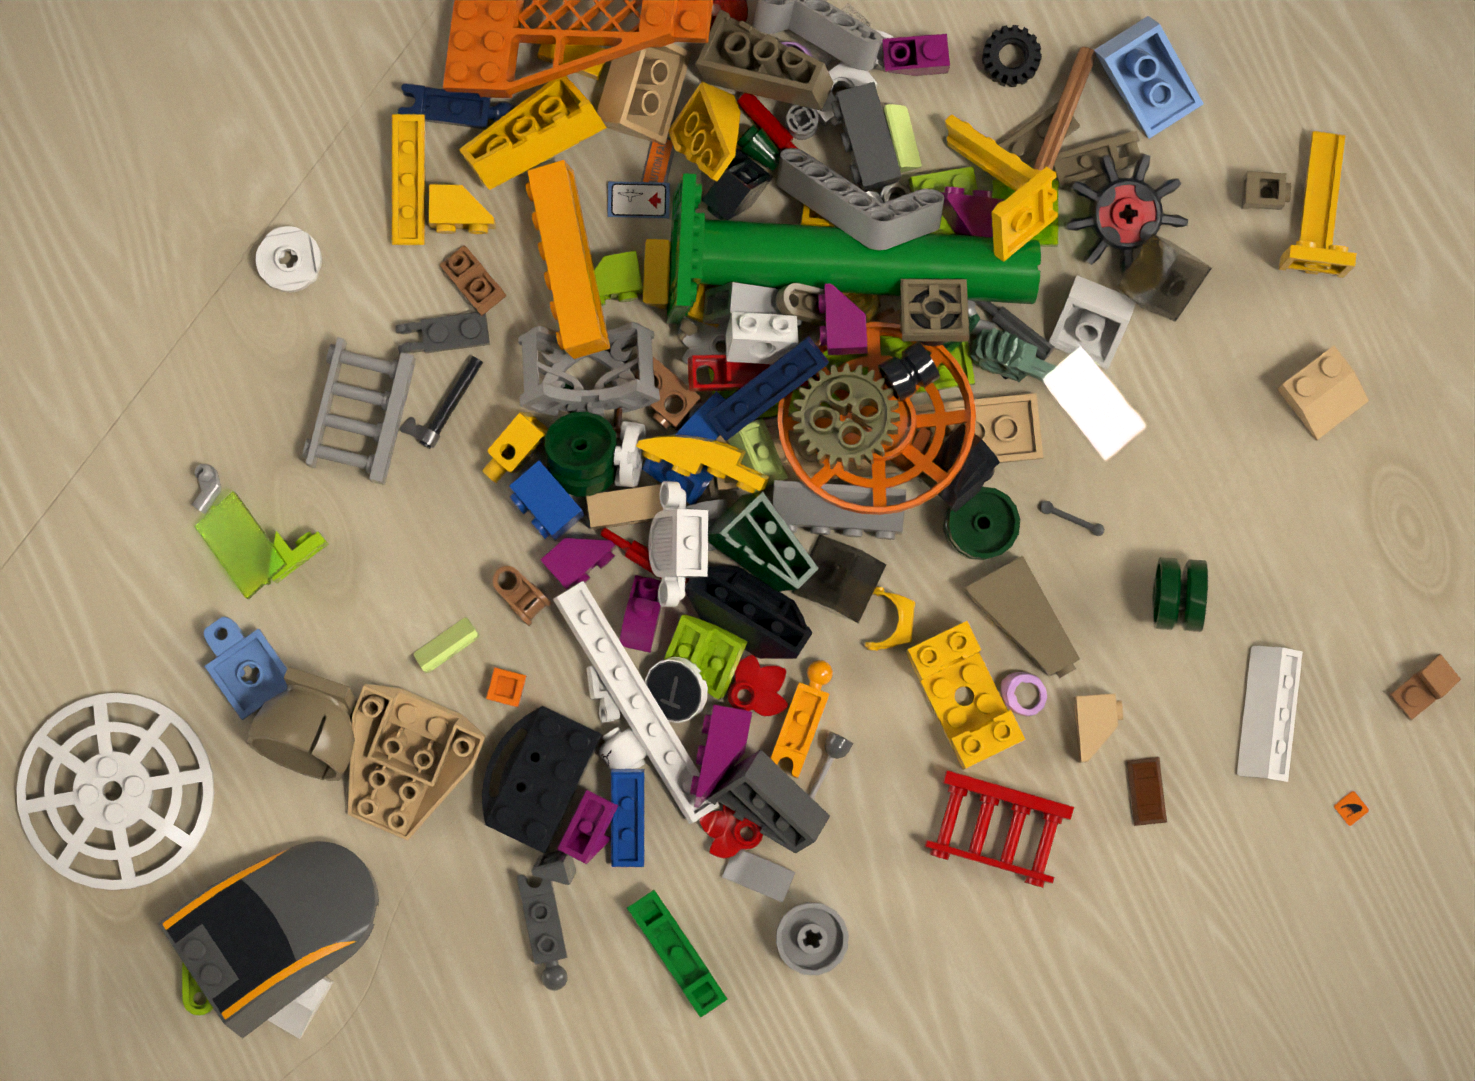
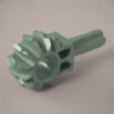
M996 328L992 330L983 329L981 333L977 334L976 340L974 339L971 348L973 363L981 366L982 370H987L992 374H1000L1017 382H1020L1029 375L1065 391L1071 388L1074 381V374L1072 372L1036 358L1035 355L1038 347L1018 339L1016 334H1010L1006 330L1000 331Z

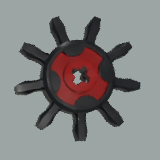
M1140 154L1135 162L1131 178H1119L1115 164L1110 156H1100V168L1106 177L1107 183L1102 185L1097 191L1080 182L1072 181L1069 186L1077 195L1089 199L1091 203L1088 216L1072 218L1064 222V228L1066 230L1078 231L1086 227H1092L1093 232L1098 237L1095 244L1087 251L1083 260L1092 265L1100 259L1108 246L1120 249L1119 266L1122 275L1132 276L1134 268L1133 249L1146 245L1155 258L1166 262L1170 257L1166 249L1155 239L1160 226L1163 224L1176 228L1188 226V219L1177 214H1164L1161 199L1164 196L1174 192L1181 185L1178 178L1169 179L1153 189L1144 182L1145 174L1150 166L1149 155ZM1125 206L1126 209L1132 210V215L1127 217V222L1124 218L1119 217V212L1124 211Z

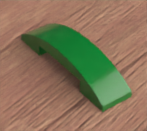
M652 890L627 907L700 1018L728 1000L655 890Z

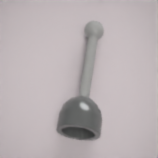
M831 731L825 741V750L829 756L809 793V796L814 801V797L834 759L845 757L853 745V742Z

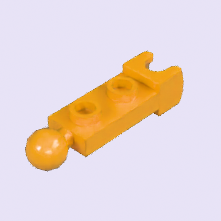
M824 660L814 661L808 667L809 685L799 682L770 758L776 765L780 759L789 758L793 762L791 775L794 778H798L830 695L827 692L821 691L822 686L829 683L833 676L831 665Z

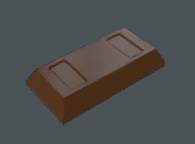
M1160 758L1127 761L1134 826L1166 823L1167 816Z

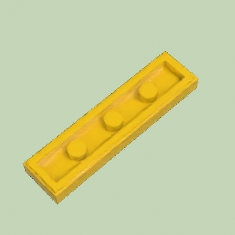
M392 114V245H425L424 114Z

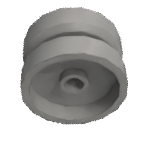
M807 902L793 907L782 917L777 927L776 945L780 957L791 969L804 975H820L831 971L842 961L848 949L849 934L844 920L834 909L822 903ZM810 932L818 935V942L814 945L808 944L805 940L807 938L806 935Z

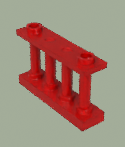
M945 771L942 784L949 786L947 792H950L937 842L929 840L925 842L924 847L931 849L929 855L949 860L951 854L1026 876L1024 883L1044 888L1045 882L1053 883L1055 877L1044 874L1057 826L1062 824L1063 819L1071 820L1074 807L952 771ZM969 791L979 794V801L982 804L967 852L949 847L962 798L963 796L966 797ZM999 801L1012 804L1011 810L1014 812L1001 858L998 861L981 856L994 806H998ZM1031 810L1044 813L1042 819L1045 820L1032 869L1029 870L1012 864L1026 815H1030Z

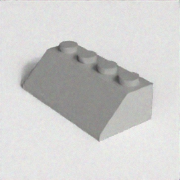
M774 480L773 506L793 533L797 532V527L810 528V534L830 535V530H843V536L862 537V532L876 533L875 538L894 540L895 534H902L904 511L883 515L860 514L841 509L824 501L810 491L803 482ZM825 484L821 487L829 494L844 501L873 506V488L838 484ZM886 488L887 505L905 502L906 489Z

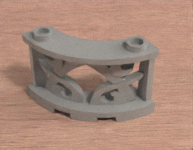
M630 322L621 327L607 330L610 349L573 359L565 350L562 351L556 338V330L537 326L518 337V343L522 345L524 393L520 395V407L554 416L558 415V410L590 412L604 416V410L622 408V412L626 413L660 401L659 389L654 386L651 341L654 339V331L641 326L639 323ZM637 346L638 357L625 364L632 356L631 347ZM631 348V349H630L629 351H627V352L621 351V350H623V349ZM537 350L553 353L552 355H547L542 352V359L551 367L538 362ZM585 357H590L611 370L597 381L594 390H584L582 384L575 377L565 373L572 365ZM637 368L639 370V380L632 373ZM539 373L545 375L541 384H539ZM613 381L615 387L605 388L608 383ZM565 383L570 385L573 390L563 389L565 388Z

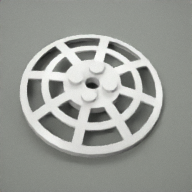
M124 693L98 694L80 699L61 709L47 720L35 734L25 751L19 769L16 789L17 806L22 827L31 845L40 857L56 872L76 883L107 890L132 889L153 883L170 874L184 863L196 849L206 832L213 810L215 794L213 771L208 754L200 738L190 725L173 710L157 701L139 695ZM107 703L134 704L150 709L160 716L148 731L129 723L109 722ZM93 706L95 725L77 732L62 746L47 736L52 728L67 716L83 708ZM170 723L177 727L190 743L197 757L200 769L180 772L173 754L159 739ZM110 732L128 733L141 738V740L130 755L113 751ZM97 735L99 754L91 757L84 763L70 753L81 741ZM40 747L54 757L46 774L45 797L26 800L28 770L37 748ZM152 747L163 758L169 774L151 777L148 769L142 763V760ZM64 764L77 774L73 784V791L54 795L55 779L60 765ZM112 781L118 782L122 787L121 796L114 801L109 800L104 792L106 785ZM202 782L201 811L196 826L189 836L173 825L181 807L182 785ZM172 787L171 804L164 819L149 808L152 804L154 790ZM75 805L80 815L84 818L74 835L63 824L57 808ZM47 810L55 830L68 843L58 860L48 852L39 840L28 813ZM142 819L156 829L154 834L145 841L129 847L127 828L135 825ZM95 827L110 830L113 832L116 850L98 849L85 844ZM165 836L182 846L176 855L162 866L144 875L135 876L131 857L150 850ZM78 852L97 859L118 860L122 879L106 880L92 878L77 873L69 867Z

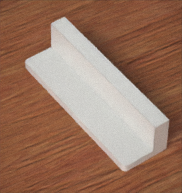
M1251 647L1237 775L1288 782L1302 651L1283 647Z

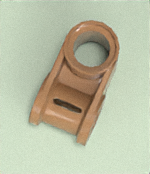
M503 566L494 573L492 580L494 588L509 603L508 606L528 626L532 624V619L545 606L550 607L552 605L550 600L514 567ZM505 572H511L517 578V584L511 590H503L499 587L498 579ZM534 599H537L527 610H524Z

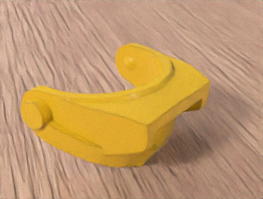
M882 587L871 589V595L886 596L892 600L898 609L899 621L895 632L887 640L878 643L866 642L865 647L868 648L867 650L878 651L912 642L916 603L906 597L884 592Z

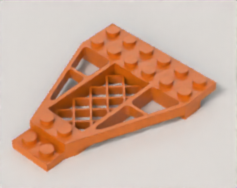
M454 0L443 89L446 92L478 93L480 97L512 98L514 93L649 47L660 48L675 42L708 43L713 0H633L631 2L623 0L627 6L613 18L605 10V7L614 0H600L599 2L598 0H592L595 5L582 16L573 8L581 0H562L564 4L551 15L542 7L549 0H532L533 3L524 11L525 0ZM642 4L640 15L636 9ZM540 9L546 16V19L535 29H531L525 23V20ZM571 10L578 20L566 30H562L556 21ZM602 11L609 21L597 31H593L587 23ZM633 12L640 22L629 32H624L618 24ZM553 25L556 29H548V28ZM584 26L587 30H579V29H581V28ZM614 27H616L618 31H611V30H612ZM519 43L556 44L553 68L514 81ZM565 45L614 46L563 64Z

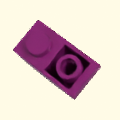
M947 34L882 39L885 72L911 76L948 74L950 59Z
M945 186L944 192H941L944 195L942 215L955 234L993 237L992 211L1004 199L992 198V191L973 190L972 195H964V188Z
M831 283L825 284V294H819V313H826V326H820L821 346H827L828 355L868 354L866 314Z
M564 538L540 561L566 590H569L582 581L586 584L591 579L588 573L597 565L600 569L605 567L615 557L612 552L616 549V546L611 540Z
M635 575L619 640L623 647L651 653L662 608L658 598L660 580Z

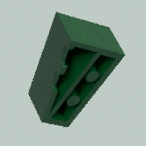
M763 492L742 495L708 528V542L777 592L799 589L819 569Z

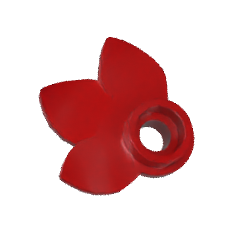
M754 655L747 656L739 662L735 670L736 682L731 685L728 691L730 705L735 709L754 710L764 717L783 712L788 707V703L777 692L785 681L786 669L774 665L760 668V664ZM739 691H749L750 699L747 702H741L738 699Z
M724 804L723 811L710 812L699 819L704 832L709 837L715 839L712 842L709 853L723 859L735 856L741 849L750 850L757 847L763 838V834L760 833L762 827L745 817L742 821L733 816L735 811ZM743 828L752 830L753 836L750 839L741 837L740 832Z

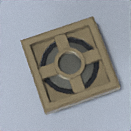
M901 279L899 321H901L900 333H902V341H918L923 345L932 347L944 345L949 341H969L967 279Z

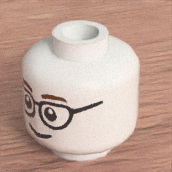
M618 726L602 737L605 743L599 748V754L610 771L611 769H638L646 764L644 760L647 756L646 751L632 729L621 731Z

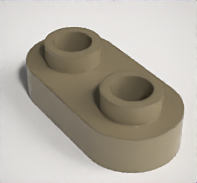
M792 283L778 291L776 303L783 315L797 316V320L815 324L826 322V313H819V294H825L824 289Z

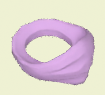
M1014 672L1007 675L1001 681L1002 699L1012 712L1027 717L1036 715L1044 708L1047 692L1045 686L1036 675L1028 672ZM1021 682L1031 683L1038 689L1039 700L1030 709L1023 708L1017 702V697L1014 695L1016 687Z

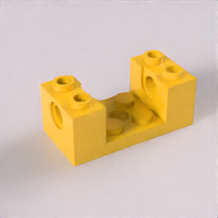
M968 621L906 651L910 663L963 770L1026 740L1012 711L1007 710L979 653L981 648ZM966 687L972 691L973 701L970 705L961 706L956 702L955 692L957 689Z

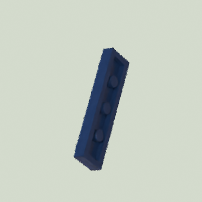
M808 336L705 416L722 438L727 441L824 368L829 361Z

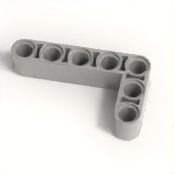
M789 148L780 153L777 185L870 249L886 250L940 228L944 195L937 190L921 189L881 203L803 150Z

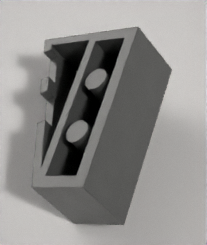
M875 82L836 92V101L831 102L836 121H842L844 133L840 134L845 153L850 152L853 164L849 166L854 184L858 183L861 190L868 192L883 188L886 185L898 183L902 175Z
M761 749L734 766L706 799L714 805L719 801L734 810L733 816L740 821L745 817L762 827L760 833L795 854L817 840L830 818V815Z

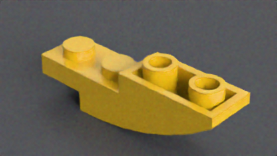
M666 435L639 440L636 447L644 450L642 453L644 457L660 463L661 459L672 463L671 469L687 477L691 473L696 475L701 473L703 466L706 465L708 466L706 470L708 473L721 479H725L727 475L738 480L736 486L750 493H754L755 490H764L770 479L769 476L741 463L746 453L745 450L717 440L687 435Z

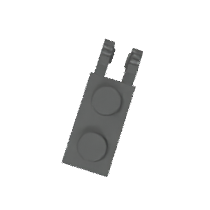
M475 312L423 319L421 322L396 325L397 334L405 335L422 331L424 341L408 342L399 345L400 354L401 352L407 354L423 351L425 353H434L490 345L486 313L483 316Z

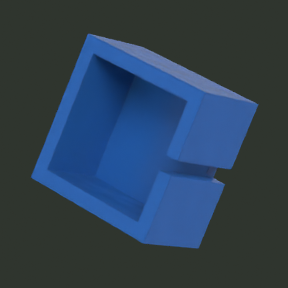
M537 461L509 485L513 492L509 496L511 501L523 514L529 511L535 517L531 523L544 539L551 536L556 541L585 516L578 504L540 461Z

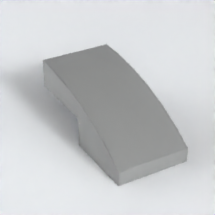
M741 849L735 856L729 859L722 877L783 903L795 872Z

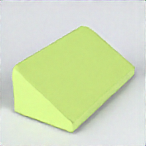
M895 104L885 105L883 113L900 172L903 173L921 168L922 164L907 107Z
M763 418L749 423L728 439L730 445L746 451L741 462L742 464L770 477L766 487L774 485V480L783 481L788 478Z
M463 618L415 651L414 657L425 673H430L479 639L480 635L469 619Z

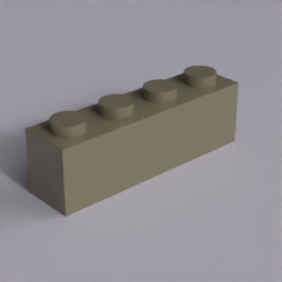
M721 9L709 32L708 43L704 44L696 61V66L707 84L822 111L834 84L823 62L792 46L787 47L778 42L777 38L753 29L752 25L742 20L740 22L737 21L729 13Z

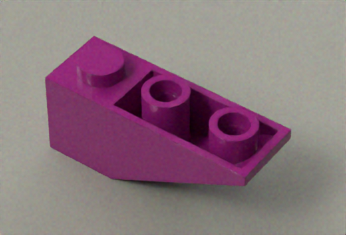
M714 705L712 715L705 714L702 734H707L708 736L706 746L699 745L696 764L702 765L700 777L693 775L690 795L696 796L694 807L699 808L744 755L752 718L751 711Z

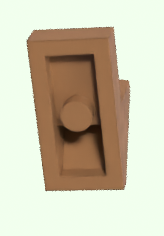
M1439 654L1389 696L1407 718L1413 720L1437 699L1444 697L1461 678L1444 657Z

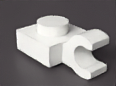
M594 666L587 667L591 700L600 699L599 717L601 723L620 719L619 707Z

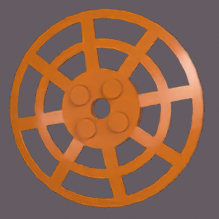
M867 322L868 356L846 362L850 367V372L855 371L859 365H862V368L868 367V373L871 370L875 371V382L881 379L882 376L878 365L893 357L881 355L880 336H892L902 339L900 324ZM819 339L815 344L824 353L827 351V346H821ZM923 345V347L931 353L930 357L936 368L942 362L950 371L960 389L965 409L945 412L941 395L934 383H931L924 389L931 398L935 413L916 415L915 408L910 400L913 395L901 402L898 401L899 408L891 411L900 414V421L892 423L898 427V434H888L893 439V445L887 446L882 444L885 451L883 457L875 452L873 453L872 479L859 477L844 471L842 462H837L836 466L830 469V461L827 458L822 462L824 467L810 478L797 460L789 437V430L794 431L793 426L801 423L793 421L792 417H788L793 391L779 401L777 422L780 442L785 457L796 476L810 491L824 501L844 510L860 514L883 515L917 507L935 497L952 482L962 469L971 450L975 435L976 409L973 392L966 374L958 361L943 345L934 347ZM845 363L837 367L838 372H843ZM826 366L821 369L827 376L831 374ZM818 371L814 375L820 380ZM885 384L883 390L889 389ZM916 385V391H917L921 386ZM845 390L834 392L841 401L849 396V393ZM892 396V398L889 399V400H897V399H896L894 396ZM865 406L860 410V413L865 417H871L878 412L873 406ZM848 412L846 416L840 415V420L844 422L846 418L852 419V413ZM818 418L814 424L818 428H827L832 424V421L829 418ZM966 423L961 450L953 466L946 473L932 461L942 446L946 426ZM861 426L867 432L872 431L870 427ZM936 427L933 442L928 452L923 455L911 445L916 428ZM849 433L843 438V441L846 444L854 445L861 438L858 434ZM900 454L915 465L900 475L886 478L885 461L893 459ZM922 472L937 482L930 490L914 499L899 504L887 505L886 488L906 483ZM833 476H837L852 485L873 488V506L844 501L829 494L821 487Z

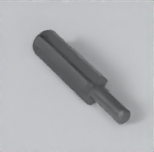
M974 301L993 316L992 321L1001 329L1006 330L1010 334H1016L1018 339L1038 347L1036 356L1041 360H1046L1053 352L1055 346L1004 306L999 309L991 302Z

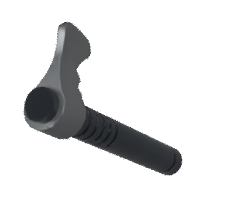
M474 356L471 357L428 428L422 425L417 426L415 418L410 417L401 426L400 431L420 440L419 443L427 449L434 448L441 437L439 435L442 431L441 429L447 423L449 416L455 410L483 362Z

